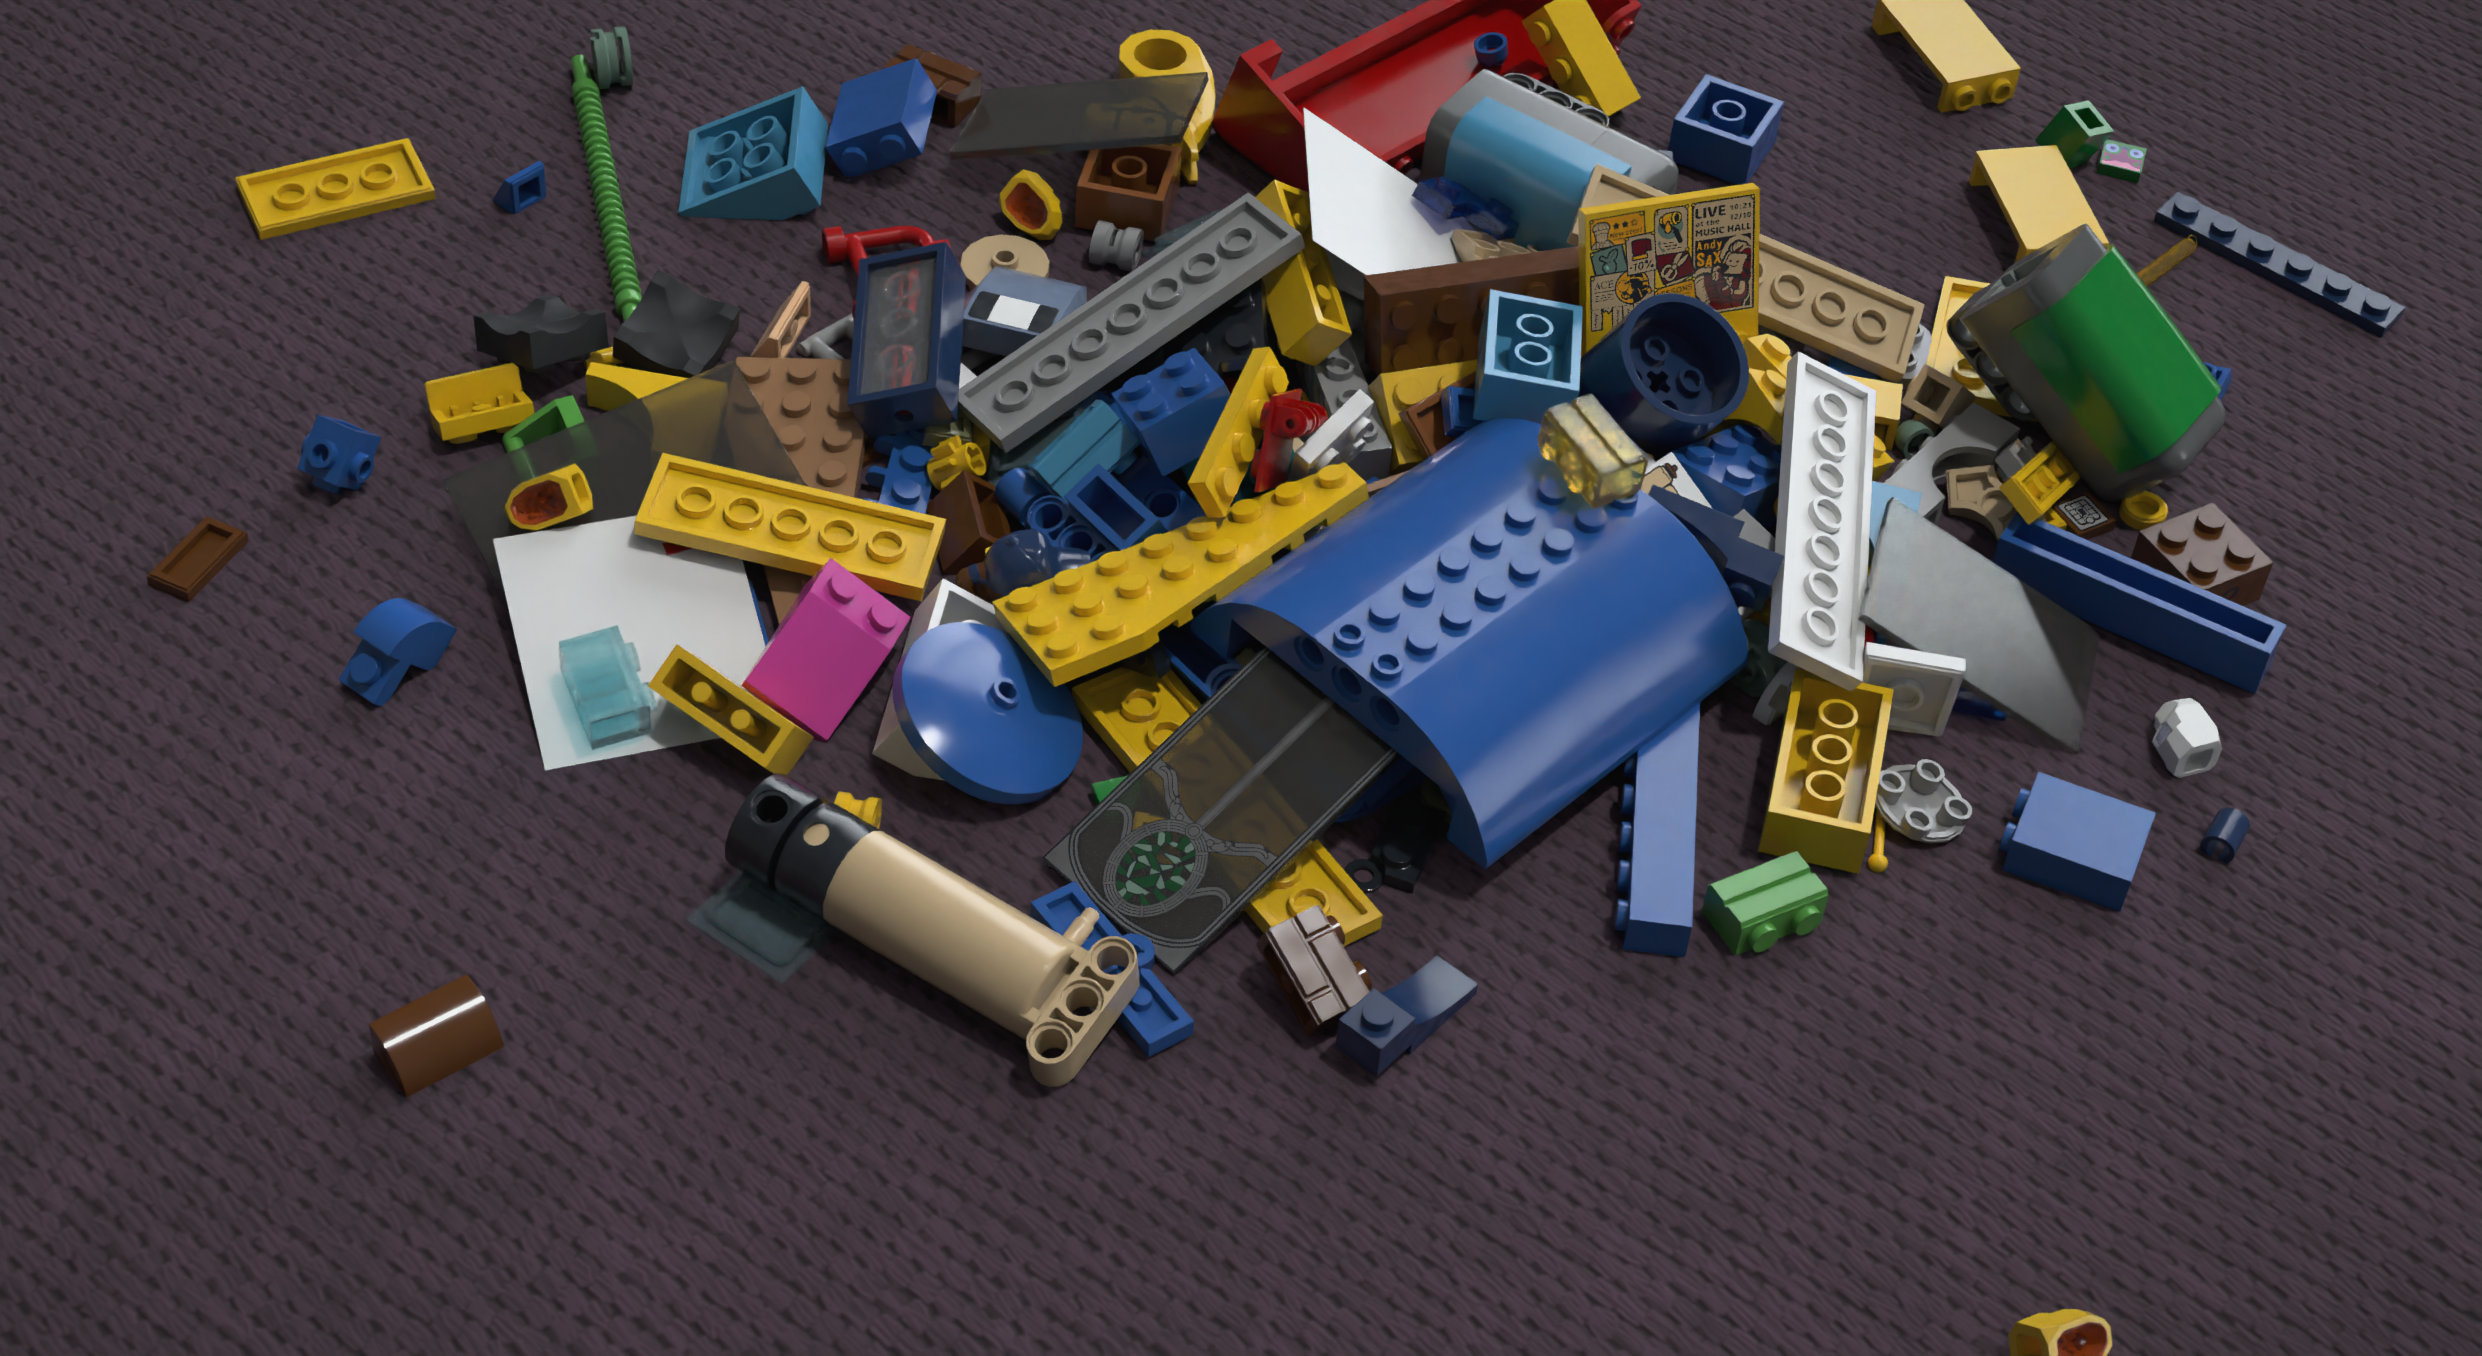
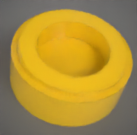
M2144 491L2131 498L2123 499L2119 508V514L2127 525L2137 530H2143L2164 522L2168 514V507L2165 501L2158 495Z

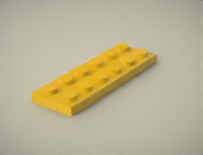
M662 453L635 518L634 534L814 576L832 558L875 591L922 602L945 533L946 519Z

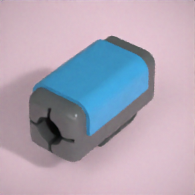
M1483 69L1443 103L1431 118L1426 132L1419 186L1476 223L1484 232L1510 235L1515 238V243L1518 246L1527 249L1528 245H1534L1536 251L1575 247V245L1568 243L1567 239L1589 176L1596 163L1669 195L1676 194L1679 175L1676 163L1667 154L1610 128L1609 118L1601 110L1527 75L1510 73L1501 76L1488 69Z

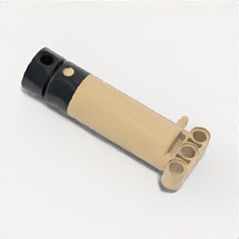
M773 774L763 780L742 804L729 829L725 843V859L730 866L772 891L777 890L784 898L1024 1039L1033 1077L1045 1086L1060 1087L1069 1083L1076 1076L1139 988L1137 952L1127 939L1119 936H1108L1098 940L1089 951L1081 947L1092 933L1093 926L1099 920V913L1091 907L1085 908L1082 914L1074 919L1065 933L1060 935L842 807L829 803L823 796L785 774ZM1112 965L1126 968L1123 972L1116 975H1109L1103 972V970ZM1082 1006H1089L1095 1009L1092 1014L1087 1016L1072 1014L1075 1009ZM1050 1048H1059L1065 1051L1056 1058L1047 1059L1041 1056L1045 1050Z

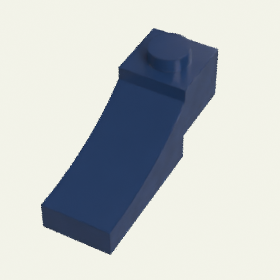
M1653 484L1648 495L1672 513L1698 540L1728 585L1735 604L1761 612L1784 556L1740 538L1744 521Z
M1435 956L1415 974L1393 988L1382 993L1375 989L1371 990L1339 1019L1335 1046L1378 1076L1404 1051L1410 1055L1477 994L1478 984L1439 956Z

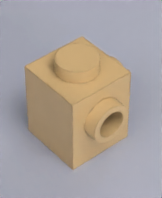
M1924 364L1919 374L1909 383L1901 403L1915 414L1912 420L1921 421L1926 424L1935 434L1939 428L1943 430L1952 415L1963 413L1973 403L1976 396L1961 383Z

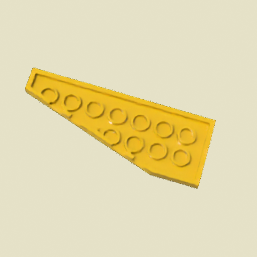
M1345 462L1325 466L1313 475L1295 482L1282 483L1275 490L1255 498L1237 501L1232 507H1229L1225 517L1207 518V516L1194 518L1188 524L1164 534L1151 535L1139 544L1121 551L1106 553L1098 560L1081 567L1063 570L1053 578L1033 586L1015 589L1009 595L992 601L996 618L1054 687L1147 650L1159 642L1158 632L1171 623L1181 627L1193 619L1191 611L1193 608L1204 601L1210 602L1214 600L1218 602L1272 565L1271 556L1284 547L1293 551L1305 542L1304 533L1315 526L1325 525L1328 527L1369 499L1367 483Z

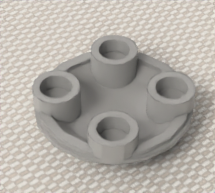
M1922 759L1916 765H1894L1880 772L1875 806L1880 816L1894 830L1910 839L1930 844L1952 840L1961 834L1972 815V807L1944 777V769L1933 760Z

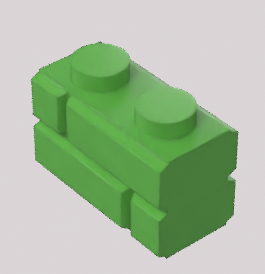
M1796 851L1709 884L1701 912L1734 955L1751 949L1755 952H1762L1774 945L1778 938L1794 932L1798 935H1805L1817 928L1822 921L1829 895L1826 886L1815 873L1811 874L1809 865Z

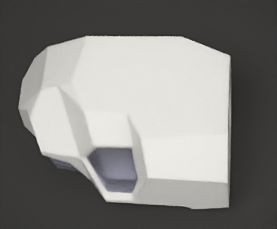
M2191 698L2165 702L2155 714L2154 728L2156 734L2152 743L2165 762L2166 768L2178 778L2209 771L2216 765L2222 750L2216 725L2200 703Z

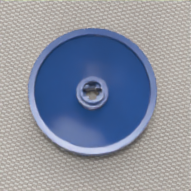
M970 622L947 623L934 627L922 634L901 658L894 674L892 687L893 703L898 722L908 742L918 756L946 782L971 796L985 801L1018 805L1038 801L1048 796L1072 773L1080 758L1083 744L1082 722L1076 702L1065 683L1054 687L1010 634L983 624Z

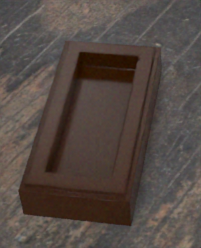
M206 516L147 575L148 585L190 602L249 542L247 532Z

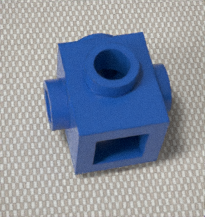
M317 415L311 433L307 435L302 444V456L297 469L313 475L312 484L329 492L339 494L342 487L358 490L373 471V458L381 437L344 420Z

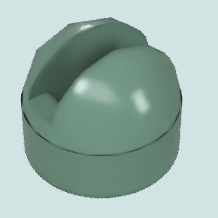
M1908 420L1898 426L1894 441L1898 450L1908 459L1914 456L1908 452V446L1918 445V448H1920L1929 436L1935 437V434L1921 421Z

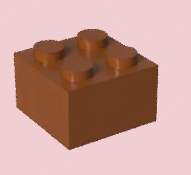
M1097 132L1077 183L1075 227L1094 230L1097 222L1101 220L1113 223L1117 229L1125 230L1128 227L1142 229L1144 240L1161 243L1179 191L1182 148Z

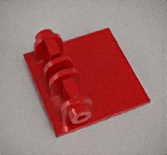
M1302 389L1271 395L1270 402L1266 401L1263 405L1260 415V429L1265 431L1262 449L1256 451L1251 467L1252 478H1256L1254 492H1262L1285 483L1294 438L1316 432L1328 420L1327 411L1323 406L1301 400Z

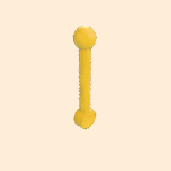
M1877 808L1874 850L1868 859V867L1874 872H1883L1888 866L1887 857L1883 855L1886 821L1880 816Z

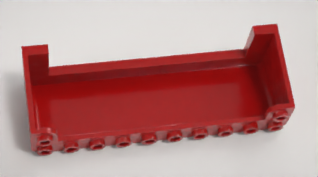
M1429 0L1273 81L1271 77L1283 50L1273 39H1270L1239 56L1213 118L1212 129L1224 142L1275 180L1306 191L1308 196L1309 183L1303 108L1403 175H1406L1414 163L1423 159L1427 128L1437 109L1483 69H1487L1480 65L1475 56L1474 42L1482 34L1489 32L1501 33L1506 37L1508 44L1506 62L1500 67L1498 65L1490 66L1491 69L1488 70L1501 76L1510 73H1521L1557 90L1560 89L1551 77L1547 65L1536 46L1530 40L1528 32L1522 23L1528 16L1554 0ZM1586 0L1617 56H1619L1621 53L1619 46L1623 39L1635 28L1633 21L1642 5L1637 0Z

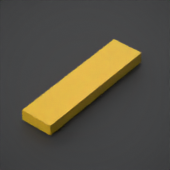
M2052 441L2006 480L1999 489L2029 525L2044 514L2081 477Z

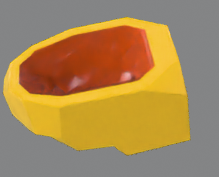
M1023 169L1012 177L1000 192L998 204L1002 212L1017 228L1038 240H1052L1062 225L1060 200L1053 193L1054 190L1037 173Z
M574 463L520 483L511 491L505 504L504 512L508 520L517 527L537 531L592 510V493L583 471Z
M2063 1309L2053 1313H2037L2016 1322L2008 1335L2010 1356H2107L2112 1347L2111 1328L2106 1320L2090 1312L2077 1309Z

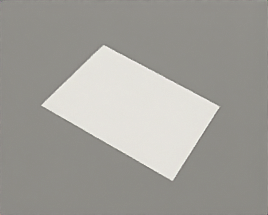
M1303 108L1312 240L1365 275L1462 262L1452 240L1454 229L1484 232L1476 223Z
M636 516L493 539L545 770L721 738L649 688L648 684L673 648L678 644L739 686L742 685L766 647L742 559L695 548L666 555L662 544L666 543L665 541L634 534Z

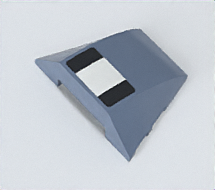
M996 266L965 296L961 355L965 347L1003 356L1010 355L1087 302L1086 287Z

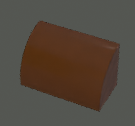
M963 470L927 505L929 515L946 519L945 533L938 553L943 572L950 575H957L963 568L983 562L985 559V549L991 547L999 538L1011 533L1005 508L994 496L996 486L966 470Z
M467 974L369 1023L373 1053L406 1097L504 1047L500 1030L487 1002Z

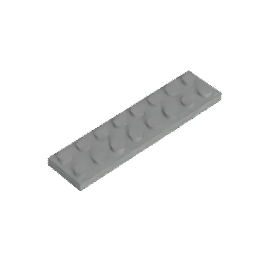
M1249 192L961 387L959 389L958 407L962 410L963 414L1007 453L1304 249L1305 244L1301 233Z

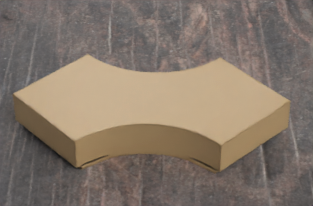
M1994 465L1946 470L1950 515L1962 516L1982 523L1990 529L1997 541H1999L2000 536L2017 510L1999 489L2002 483L1997 478ZM2045 513L2037 519L2046 522Z

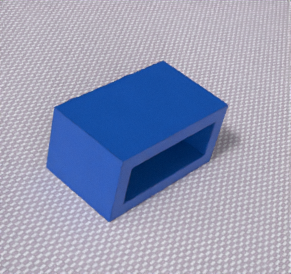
M1099 463L1063 496L1069 505L1118 551L1139 544L1151 535L1168 532L1161 521Z

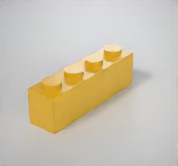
M1273 180L1255 198L1300 232L1305 248L1261 277L1266 290V308L1271 316L1277 336V344L1282 355L1317 366L1352 335L1326 250L1312 240L1308 192Z

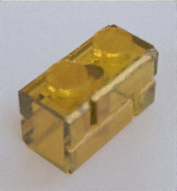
M1592 394L1574 399L1570 404L1565 402L1550 407L1543 415L1538 435L1539 450L1545 459L1549 461L1554 460L1563 471L1566 483L1572 492L1576 494L1581 493L1593 509L1612 503L1615 498L1620 500L1638 493L1642 487L1648 460Z

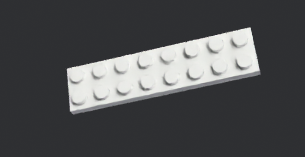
M1797 352L1787 362L1775 552L1783 555L1784 559L1772 585L1768 652L1846 690L1852 691L1863 682L1876 391Z

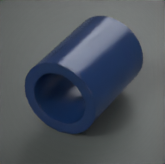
M2234 808L2220 809L2201 841L2200 848L2202 853L2212 856L2220 841L2225 844V847L2218 860L2225 863L2231 862L2250 829V822L2246 815Z

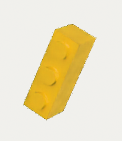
M1554 0L1522 21L1530 40L1539 51L1549 69L1551 77L1557 83L1561 92L1601 110L1608 117L1641 98L1586 0Z
M676 644L648 684L649 688L775 774L787 775L814 738L678 644Z

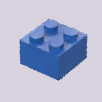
M1706 74L1674 118L1668 151L1673 152V161L1675 163L1736 185L1747 184L1776 142L1784 102Z
M1192 348L1187 352H1179L1170 356L1164 365L1146 375L1132 377L1124 383L1122 388L1111 393L1127 427L1141 441L1139 447L1164 477L1202 455L1230 397V392L1226 384L1199 352Z

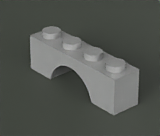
M1973 403L1960 415H1952L1943 430L1936 437L1929 436L1920 446L1918 453L1910 460L1903 459L1897 465L1892 476L1883 484L1922 493L1909 550L1915 548L1938 525L1945 496L1940 492L1935 483L1947 478L1946 470L1994 465L1995 472H1997L1999 465L1995 459L2005 447L2018 438L2019 427Z

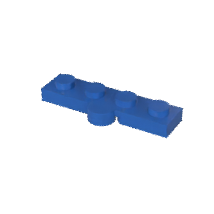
M1076 881L1031 902L1030 916L1060 935L1065 933L1074 919L1080 916L1085 908L1091 907L1099 913V920L1093 926L1092 933L1081 946L1088 951L1098 940L1108 936L1122 937L1134 946L1138 960L1139 988L1117 1021L1147 1057L1193 1035V1019L1152 972L1155 947L1151 940L1140 934L1121 936ZM1112 965L1103 970V972L1109 975H1116L1123 972L1126 968Z

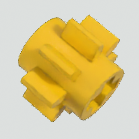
M959 435L940 442L939 446L930 450L933 458L929 459L927 463V472L932 484L939 491H942L963 470L977 477L984 475L986 472V460L981 449L973 442L962 445Z

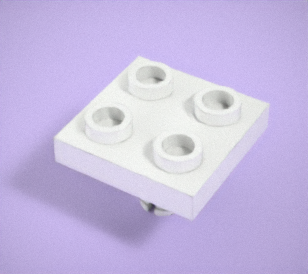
M1359 389L1316 432L1298 437L1304 444L1295 451L1287 482H1295L1318 473L1323 467L1339 464L1342 460L1346 463L1351 462L1366 444L1363 436L1372 425L1369 416L1374 401Z

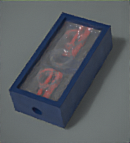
M947 242L859 259L847 405L868 438L957 422L966 276Z

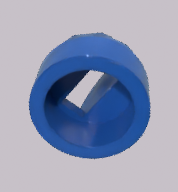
M1489 32L1482 34L1475 40V56L1481 66L1491 69L1490 66L1498 65L1500 67L1506 62L1508 44L1503 34Z

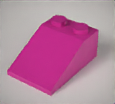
M830 558L803 587L741 686L812 735L814 739L826 742L889 654L911 617Z

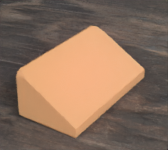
M802 281L780 306L750 357H787L811 316L810 286L808 282Z

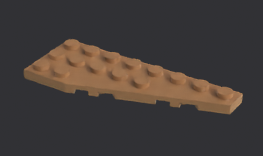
M737 357L724 421L735 469L858 498L867 435L847 405L851 359ZM762 564L779 626L803 587L813 576Z

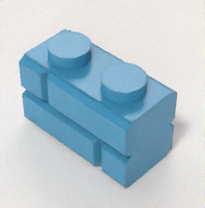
M1095 400L1027 466L1055 496L1066 501L1063 496L1098 463L1109 473L1113 471L1116 475H1119L1137 459L1138 455L1133 450L1141 441L1103 400Z

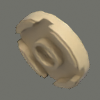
M1001 234L984 237L970 244L962 253L960 266L966 276V284L969 286L970 291L996 266L1047 278L1049 276V260L1045 251L1035 242L1020 236Z

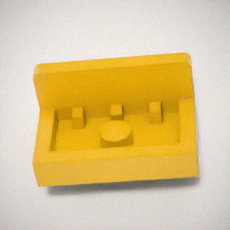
M514 363L431 380L424 384L433 428L443 441L449 440L450 443L470 442L478 437L477 433L494 429L498 433H507L535 413L533 402L523 392L519 369Z

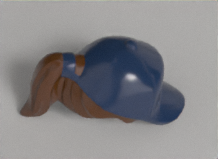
M1019 530L995 541L988 550L983 562L972 564L960 570L956 577V586L993 605L992 601L1009 595L1015 589L1033 586L1053 578L1063 570L1075 569L1091 563L1090 554L1083 549L1053 546L1046 535L1039 530Z

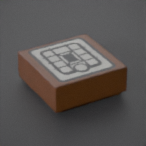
M2088 491L2051 506L2067 524L2065 531L2086 540L2114 530L2116 520Z

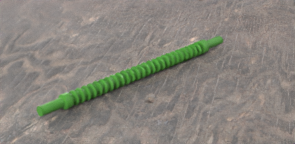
M580 54L575 55L571 59L575 81L572 86V96L584 146L588 175L592 185L601 239L605 249L606 264L608 265L611 289L615 299V309L617 314L623 317V322H625L642 298L641 289L639 288L636 265L634 263L632 247L630 246L631 242L625 221L617 175L615 174L614 160L607 135L604 113L602 112L599 88L597 83L591 78L588 59Z

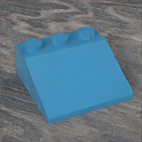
M803 86L689 131L678 210L680 216L785 220L798 214L805 215L821 206L828 123Z

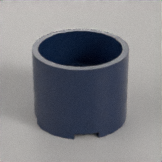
M1664 293L1649 297L1632 309L1581 358L1580 387L1576 401L1580 417L1576 421L1583 434L1591 443L1604 447L1623 432L1645 453L1653 455L1655 462L1666 456L1667 453L1702 439L1740 405L1746 394L1749 381V366L1743 344L1730 323L1708 304L1691 296L1676 293Z

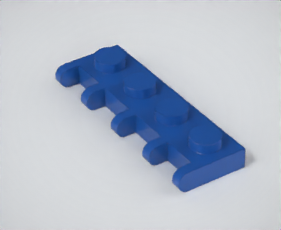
M923 428L896 433L895 436L882 435L875 438L874 449L878 453L890 456L887 468L870 466L865 475V480L868 484L882 488L879 501L869 498H863V500L923 514L926 513L932 488V482L927 472V463L929 459L933 458L930 450L934 447L922 445Z

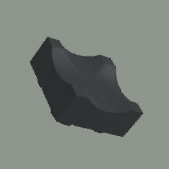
M657 270L637 307L614 335L612 357L642 371L706 381L738 330L741 309L727 302L703 297L686 288L673 276Z
M550 294L535 298L529 306L514 314L496 315L483 312L473 315L477 351L496 357L500 363H515L524 366L527 372H546L553 368L554 363L564 360H587L591 357V352L609 348L606 312L593 309L579 313L567 307L559 297Z

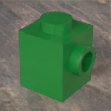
M2087 100L2064 105L2035 141L2039 146L2057 145L2067 166L2071 169L2087 163L2114 130L2092 103Z

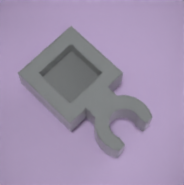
M2029 436L2021 441L2019 438L2016 439L1996 457L1995 461L1999 465L1997 471L2004 482L2036 455L2031 446L2033 440Z

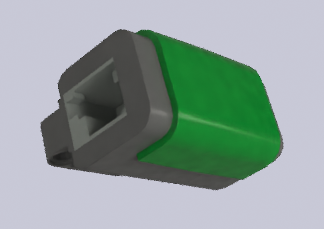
M2087 223L2078 226L2014 263L1993 283L1975 292L1948 319L1946 328L1949 337L2005 411L2011 417L2020 421L2036 419L2074 470L2078 472L2091 492L2103 502H2122L2123 499L2131 498L2178 476L2197 458L2221 430L2225 422L2226 411L2218 397L2221 386L2114 244L2104 247Z

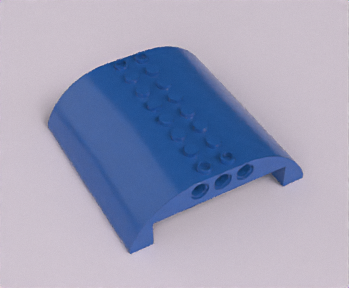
M1498 418L1485 421L1466 431L1365 502L1201 612L1191 622L1190 629L1191 632L1225 659L1254 639L1259 640L1453 796L1456 801L1447 839L1484 869H1487L1747 666L1749 660L1747 639L1742 620L1729 587L1711 557L1692 533L1656 500L1583 446L1545 425L1515 418Z

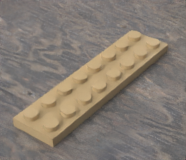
M1596 163L1589 176L1579 208L1660 197L1669 194ZM1578 210L1567 239L1568 243L1579 246ZM1760 234L1758 324L1898 384L1905 375L1925 304Z

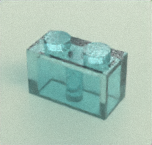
M618 625L559 641L560 671L591 749L594 750L651 733L650 713L657 711L653 690L648 687L649 682H640L637 672L641 670L636 648L633 642L624 643Z

